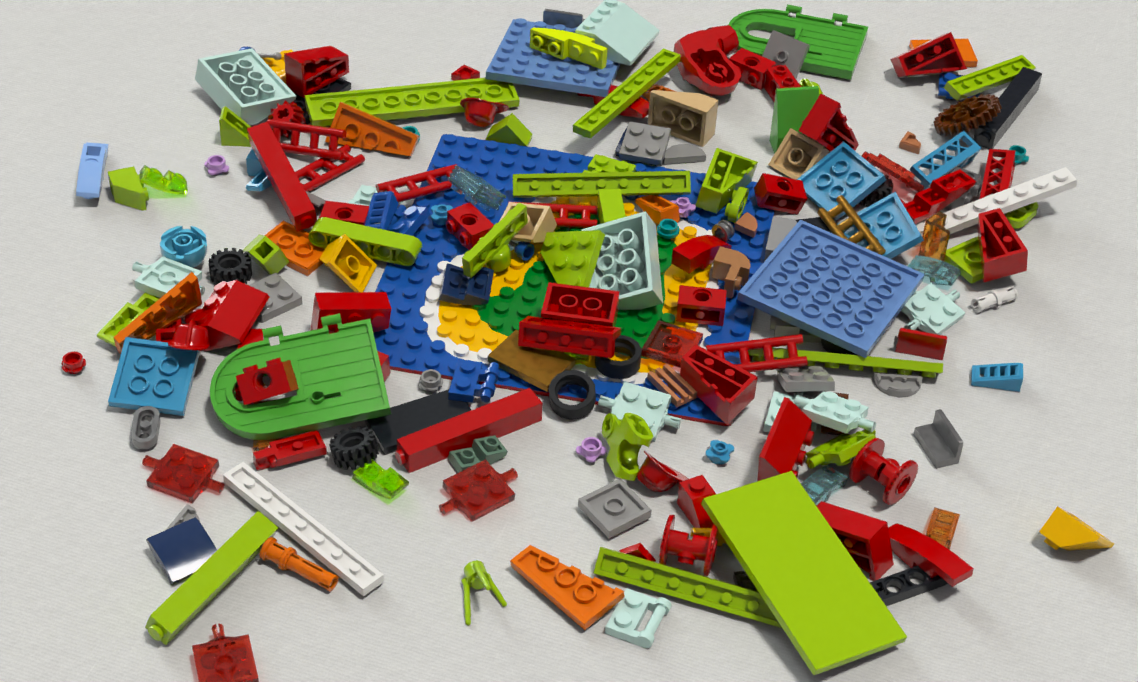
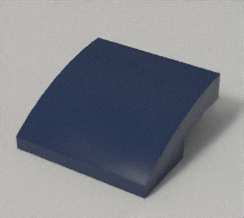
M447 263L444 269L439 300L461 305L488 304L494 270L482 267L470 278L464 275L462 267Z
M196 517L146 539L157 563H161L171 585L190 577L217 551L211 538Z

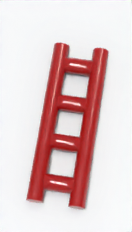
M272 119L267 120L270 127L273 128V133L284 152L343 160L344 153L337 151L338 139L346 137V130ZM281 130L292 131L290 144L280 143ZM300 132L311 134L309 147L299 145ZM319 135L330 137L329 149L318 148Z
M346 144L337 149V151L344 153L343 160L345 163L337 166L332 163L336 159L320 158L297 170L295 173L298 179L305 176L312 179L310 182L302 184L304 190L310 192L365 161L364 156L359 154L353 157L349 154L351 152L349 145ZM322 167L328 170V172L322 175L315 172Z
M457 164L376 184V190L378 193L392 191L399 203L468 185L469 179L467 176L458 178L455 173L459 172ZM446 176L449 180L439 183L435 178ZM427 181L429 186L419 188L415 183ZM407 186L410 190L398 193L396 188Z
M515 202L550 206L552 213H559V218H555L556 227L589 228L597 225V220H590L591 214L597 215L598 206ZM568 213L582 214L581 219H569Z
M802 334L706 345V350L725 359L724 353L739 351L741 364L734 365L748 372L808 365L806 356L798 357L796 344H803ZM787 346L789 358L774 360L772 347ZM763 349L765 361L750 363L748 350Z

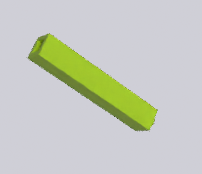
M257 511L150 615L145 626L150 636L167 645L260 553L264 542L268 538L275 536L278 527L260 511Z

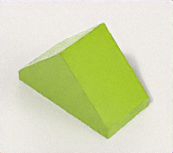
M224 106L219 119L221 146L251 147L247 128L251 126Z
M511 113L491 127L486 140L528 147L532 139V133Z

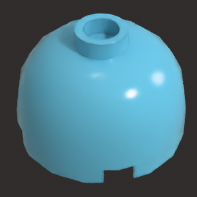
M176 226L167 230L161 236L160 249L162 257L192 268L197 267L202 263L207 254L205 233L193 226H190V229Z

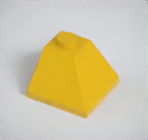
M346 234L328 244L320 257V260L354 292L364 291L377 266Z
M1058 506L1039 531L1046 537L1044 542L1055 550H1058L1059 547L1067 551L1112 548L1114 545L1113 542L1078 517Z

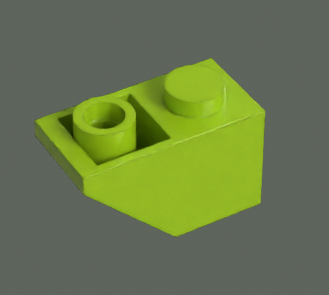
M135 167L108 171L110 190L114 201L141 211L147 210L148 191L144 187L142 175H137Z
M259 234L243 249V252H247L250 258L269 275L278 273L289 263L282 250L265 235Z

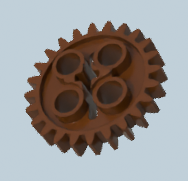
M981 94L978 97L965 98L962 102L958 101L956 105H950L949 109H943V113H939L938 117L934 118L935 121L933 123L937 134L939 133L940 136H948L950 134L954 136L962 131L968 133L971 129H978V126L986 125L985 122L992 121V118L997 117V113L1001 112L1000 109L1002 107L998 97H995V95L990 96V94L984 96Z

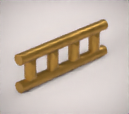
M843 195L836 198L838 205L828 212L825 208L818 210V215L832 234L855 244L865 238L869 243L866 249L880 255L885 254L886 250ZM845 212L849 218L837 225L833 218ZM855 225L859 231L850 238H847L843 232Z

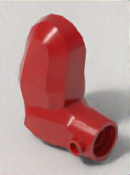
M730 25L710 27L706 30L687 34L674 44L673 52L681 54L677 67L683 79L710 95L723 96L734 92L742 76L740 69L727 58V56L737 52L739 47L736 31Z

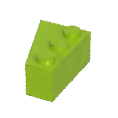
M716 148L695 206L717 213L731 200L734 190H738L739 187H746L752 181L758 162Z

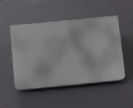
M544 9L543 22L547 25L562 24L567 28H575L585 20L583 15L551 9Z
M941 409L936 410L933 423L915 427L913 435L937 469L959 463L963 440Z

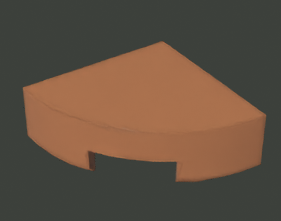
M907 131L900 141L899 148L919 154L921 142L916 139V135Z
M746 212L735 223L734 229L754 238L757 233V221L754 216Z

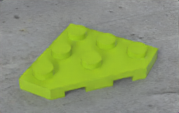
M600 230L547 232L540 253L555 281L558 284L589 287L605 234Z

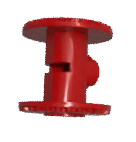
M874 438L868 441L856 455L850 468L849 477L853 482L858 483L869 475L885 486L883 502L887 505H893L909 491L918 473V465L915 461L908 460L900 466L895 459L884 458L882 454L885 443L880 438Z
M669 515L661 540L659 563L666 565L669 554L678 556L677 562L693 565L694 560L704 561L703 576H709L718 544L719 531L717 526L713 524L710 537L694 534L692 540H688L689 533L674 530L675 515Z

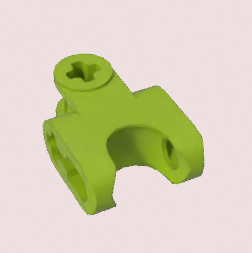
M608 413L602 424V435L610 447L606 460L616 477L635 481L639 472V450L642 445L649 448L653 439V433L646 421L636 414L625 413L623 419H618L615 414Z

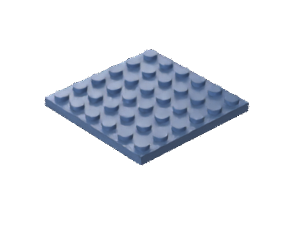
M519 18L512 20L486 70V79L606 97L611 85H613L621 63L607 60L606 67L599 69L569 57L562 60L530 48L531 28H548L575 33L577 27L567 28L562 24L553 26L547 25L542 21L530 22Z
M799 220L738 292L737 300L866 358L922 283L925 274L803 220Z

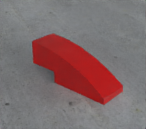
M714 235L691 238L672 250L671 264L688 274L696 268L704 270L714 262L720 246L731 249V245Z

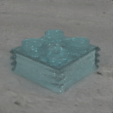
M458 165L454 166L455 169L450 173V177H447V180L452 183L450 188L461 195L463 193L467 201L474 205L478 203L480 207L487 211L490 208L499 210V206L504 202L503 199H506V195L480 176Z

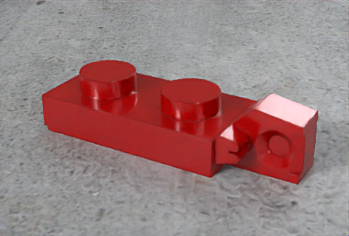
M316 430L269 442L268 447L253 452V463L256 470L266 469L270 466L278 467L327 454V448L319 431Z

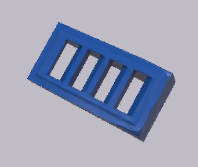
M392 191L373 194L365 226L387 230L399 205Z

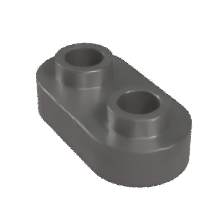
M144 406L135 411L131 428V440L134 447L149 449L157 443L161 422L160 413L157 408Z

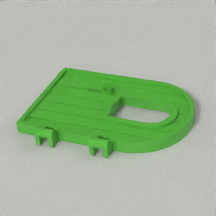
M788 4L786 11L775 9L746 11L735 16L728 24L736 31L739 47L737 51L744 48L762 56L769 39L748 34V31L766 30L772 32L775 30L785 35L795 36L794 39L810 45L800 70L849 80L852 79L868 34V26L847 23L848 15L833 13L831 20L803 15L802 7ZM790 13L796 14V17H790ZM836 21L842 22V26H836Z
M339 313L321 317L322 329L283 336L281 325L262 329L263 341L250 343L235 350L220 363L214 372L210 384V398L217 418L224 427L238 436L253 440H271L391 415L371 320L366 319L342 324ZM337 324L339 332L329 334L328 326ZM279 336L280 344L270 346L269 338ZM279 357L282 362L291 361L299 388L296 390V396L252 405H244L235 399L236 392L234 391L238 387L236 376L244 373L243 368L256 364L258 369L267 367L266 361Z

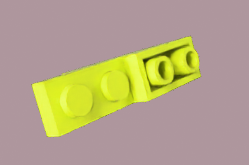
M530 29V48L562 60L569 57L599 69L606 67L608 48L595 44L594 38L556 29Z

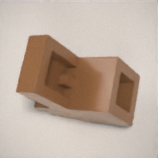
M720 246L713 262L712 278L725 281L724 290H727L726 297L732 299L735 291H739L741 285L744 286L749 280L750 261L741 252Z

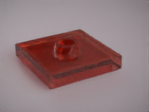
M658 320L642 348L641 356L681 368L682 357L693 346H700L703 340V333Z

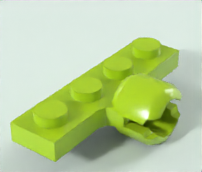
M518 203L513 209H510L501 221L496 223L484 237L479 239L470 251L463 255L464 275L472 278L484 265L486 268L491 266L494 272H501L508 268L511 263V252L508 244L528 223L527 206Z

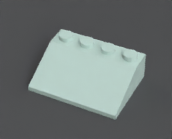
M604 0L576 28L575 33L594 38L595 44L608 48L607 60L631 66L658 36L660 30L625 3L618 2L617 0Z
M253 48L198 59L195 80L221 109L226 106L249 125H255L271 114V109L277 108V103L283 105L285 100L291 103L296 99V95Z
M646 211L581 230H600L605 234L589 288L620 291L618 310L644 309L663 304L656 225Z

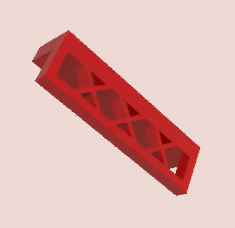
M989 149L979 199L1011 188L1015 170L1016 150ZM993 157H1004V158L998 161V160H996V159L993 158ZM998 168V169H1000L1001 171L995 173V172H993L992 170ZM997 181L999 184L993 186L990 183Z
M527 316L519 322L518 346L612 358L615 353V339L621 335V328Z

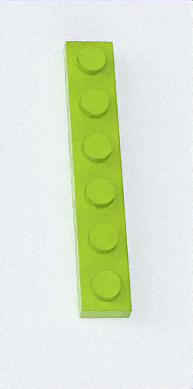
M1023 55L947 81L944 89L952 98L959 101L1013 81L1023 67L1035 70L1036 67Z

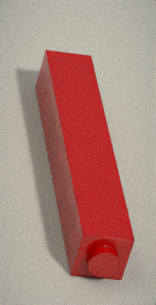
M268 122L247 128L250 145L296 231L314 226L317 221L315 208Z
M531 388L522 390L397 439L396 460L409 473L447 459L450 451L472 447L474 439L494 435L500 438L542 421L543 403Z

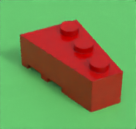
M951 32L942 34L890 59L898 78L956 72L967 69Z
M333 46L284 53L286 85L292 92L302 98H305V95H311L349 73V56Z
M820 94L798 131L824 146L830 152L843 141L853 150H856L859 145L852 129L846 123V116L840 110V103Z
M997 208L979 213L978 240L983 282L1027 271L1028 250L1002 210Z
M315 293L310 331L323 328L321 317L339 313L342 324L370 319L373 333L388 329L391 306L387 293ZM337 324L328 326V330L335 333L339 332Z
M698 345L693 346L682 357L680 376L697 391V396L726 425L755 398L756 375Z
M823 501L817 505V508L858 567L870 573L869 578L871 580L880 579L894 565L888 523L886 521Z

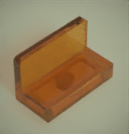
M941 211L926 220L922 236L924 241L921 242L919 251L920 257L939 268L943 266L950 231L944 228L947 215Z

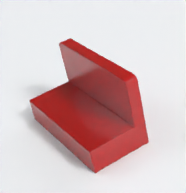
M900 328L895 352L943 361L948 337Z

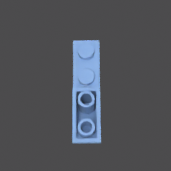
M86 142L83 145L76 196L85 199L100 197L108 155V144Z

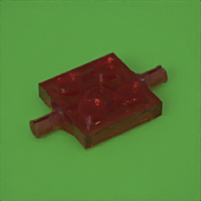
M866 151L862 154V157L870 164L903 182L907 188H911L917 193L924 190V186L913 179L915 175L884 155L879 153L878 156H875Z
M173 444L165 456L159 460L148 455L143 458V466L154 469L146 480L147 486L154 490L192 504L199 494L206 489H211L218 493H222L225 484L223 482L212 479L220 466L218 459Z
M485 459L443 480L442 487L449 494L451 500L439 505L440 512L445 515L454 509H458L465 513L470 521L473 522L514 501L515 493L507 485V482L518 478L516 470L514 471V468H511L499 474Z
M215 624L211 628L214 639L207 643L192 646L199 682H259L249 634L225 637L224 626L218 624V633Z

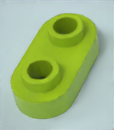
M739 187L738 190L733 191L731 203H728L725 209V216H728V221L736 223L740 219L748 200L749 188Z
M1034 202L1005 213V217L1013 229L1024 227L1037 214L1038 203Z

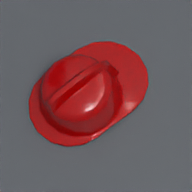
M464 98L460 101V105L465 108L466 121L479 127L489 126L493 123L496 113H502L509 109L505 104L489 102L479 98Z
M191 319L189 324L177 325L172 340L168 342V346L184 350H206L211 347L209 345L208 330L203 326L197 325L196 320Z
M644 450L647 457L637 473V479L648 489L654 492H663L670 489L677 482L689 479L675 469L659 462Z

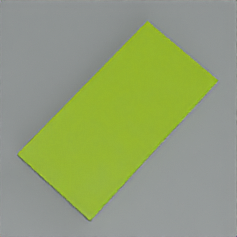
M792 471L703 498L701 505L712 522L717 526L718 531L813 675L905 642L907 635Z

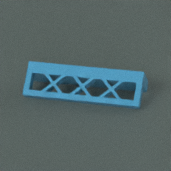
M962 131L911 166L909 170L921 181L915 191L918 193L930 188L933 180L952 173L956 167H965L975 159L982 148L965 131ZM962 139L969 147L959 146V141ZM946 149L955 151V156L947 155ZM933 158L942 160V165L934 164ZM919 168L929 169V175L926 176Z

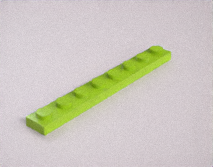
M662 49L573 124V132L591 139L680 62L681 54Z
M690 171L513 174V198L598 196V189H621L622 196L690 195Z
M772 347L774 358H789L787 349ZM763 349L748 350L749 356H753L752 361H765ZM797 350L798 357H807V366H815V362L825 363V368L839 369L840 364L849 365V370L863 371V367H872L873 372L887 373L888 369L897 370L898 375H912V371L921 372L923 377L936 378V374L943 373L944 363L871 356L864 358L859 355Z
M600 547L594 574L782 628L758 591Z

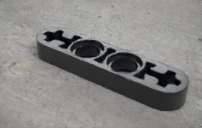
M919 566L870 582L886 606L948 584L939 575L930 579V576ZM910 578H919L923 583L914 584L910 581ZM891 585L896 586L900 591L896 593L891 592L887 587Z

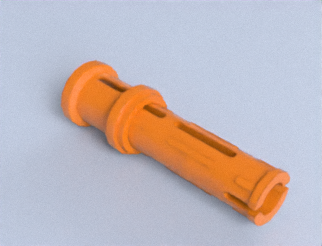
M274 537L268 538L260 550L261 559H268L278 564L281 570H291L329 592L338 583L337 579L339 577L297 555V551L294 548H287L277 543V539Z

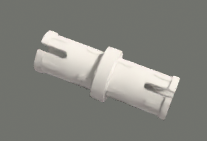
M1014 286L998 291L992 290L984 296L972 299L971 306L976 313L992 307L996 309L1001 307L1003 303L1016 300L1018 292L1014 289Z

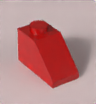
M703 475L679 482L677 504L694 528H712L714 524L701 503L703 498L715 495L716 493Z

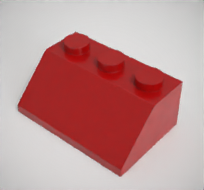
M238 280L218 283L214 287V291L209 299L204 302V307L200 313L194 318L197 325L203 326L208 330L209 345L211 347L203 351L242 343L270 298L269 295Z
M549 282L541 317L615 327L620 291Z
M783 398L760 453L757 481L792 471L797 478L798 471L796 469L798 465L803 466L807 452L804 451L805 447L812 444L814 432L811 431L812 420L789 398Z

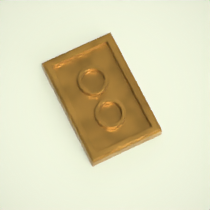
M515 330L488 355L489 363H498L499 368L546 392L549 391L551 380L557 374L571 370L576 364L575 358L561 351L518 346V330Z

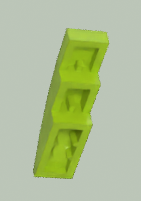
M145 292L134 304L127 302L96 334L97 338L116 347L113 337L160 298Z

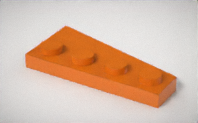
M340 102L330 127L346 130L347 132L344 139H338V144H347L349 146L412 156L420 137L343 102ZM327 136L325 142L329 143L330 137Z
M193 272L113 337L116 349L120 354L125 337L148 340L156 335V329L167 328L202 305L198 278Z
M529 545L510 560L511 567L584 630L625 598L623 590L617 587L613 589L605 585L603 580L596 577L592 579L582 574L580 569L572 565L568 567L560 563L558 558L532 545Z

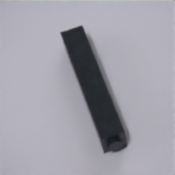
M1026 67L1020 70L998 98L1002 107L1000 109L1001 112L997 113L998 116L993 117L992 121L985 122L986 125H980L978 129H975L973 140L979 146L987 149H993L1039 90L1042 73Z

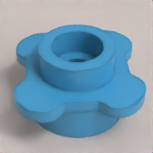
M443 204L432 206L431 211L433 214L431 219L436 224L445 225L447 211L453 209V207Z
M712 440L710 442L711 447L706 450L705 454L711 462L722 465L730 460L729 456L730 453L734 452V446L719 440Z

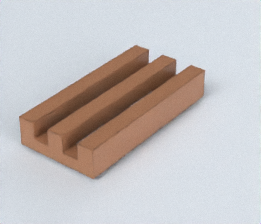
M668 364L663 365V369L660 367L656 368L655 373L652 371L648 372L647 379L660 392L670 394L671 403L676 407L696 399L697 391Z

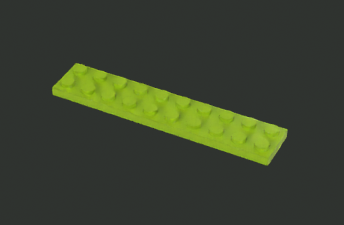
M477 78L305 95V104L311 124L325 127L331 126L340 102L387 121L391 119H407L411 117L465 112V108L460 105V101L464 98H479L489 102L502 103L509 108L519 107L520 99L513 83Z

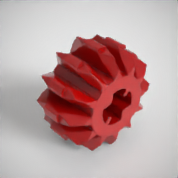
M286 100L283 105L277 103V108L271 109V114L268 115V119L305 123L302 109L296 103L291 102L289 104ZM281 130V136L284 135L287 138L292 133V131Z

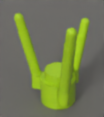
M478 560L469 562L464 567L466 577L461 580L464 587L466 625L471 624L470 587L474 589L485 587L488 591L491 589L503 607L507 606V602L494 584L491 575L487 573L484 563Z

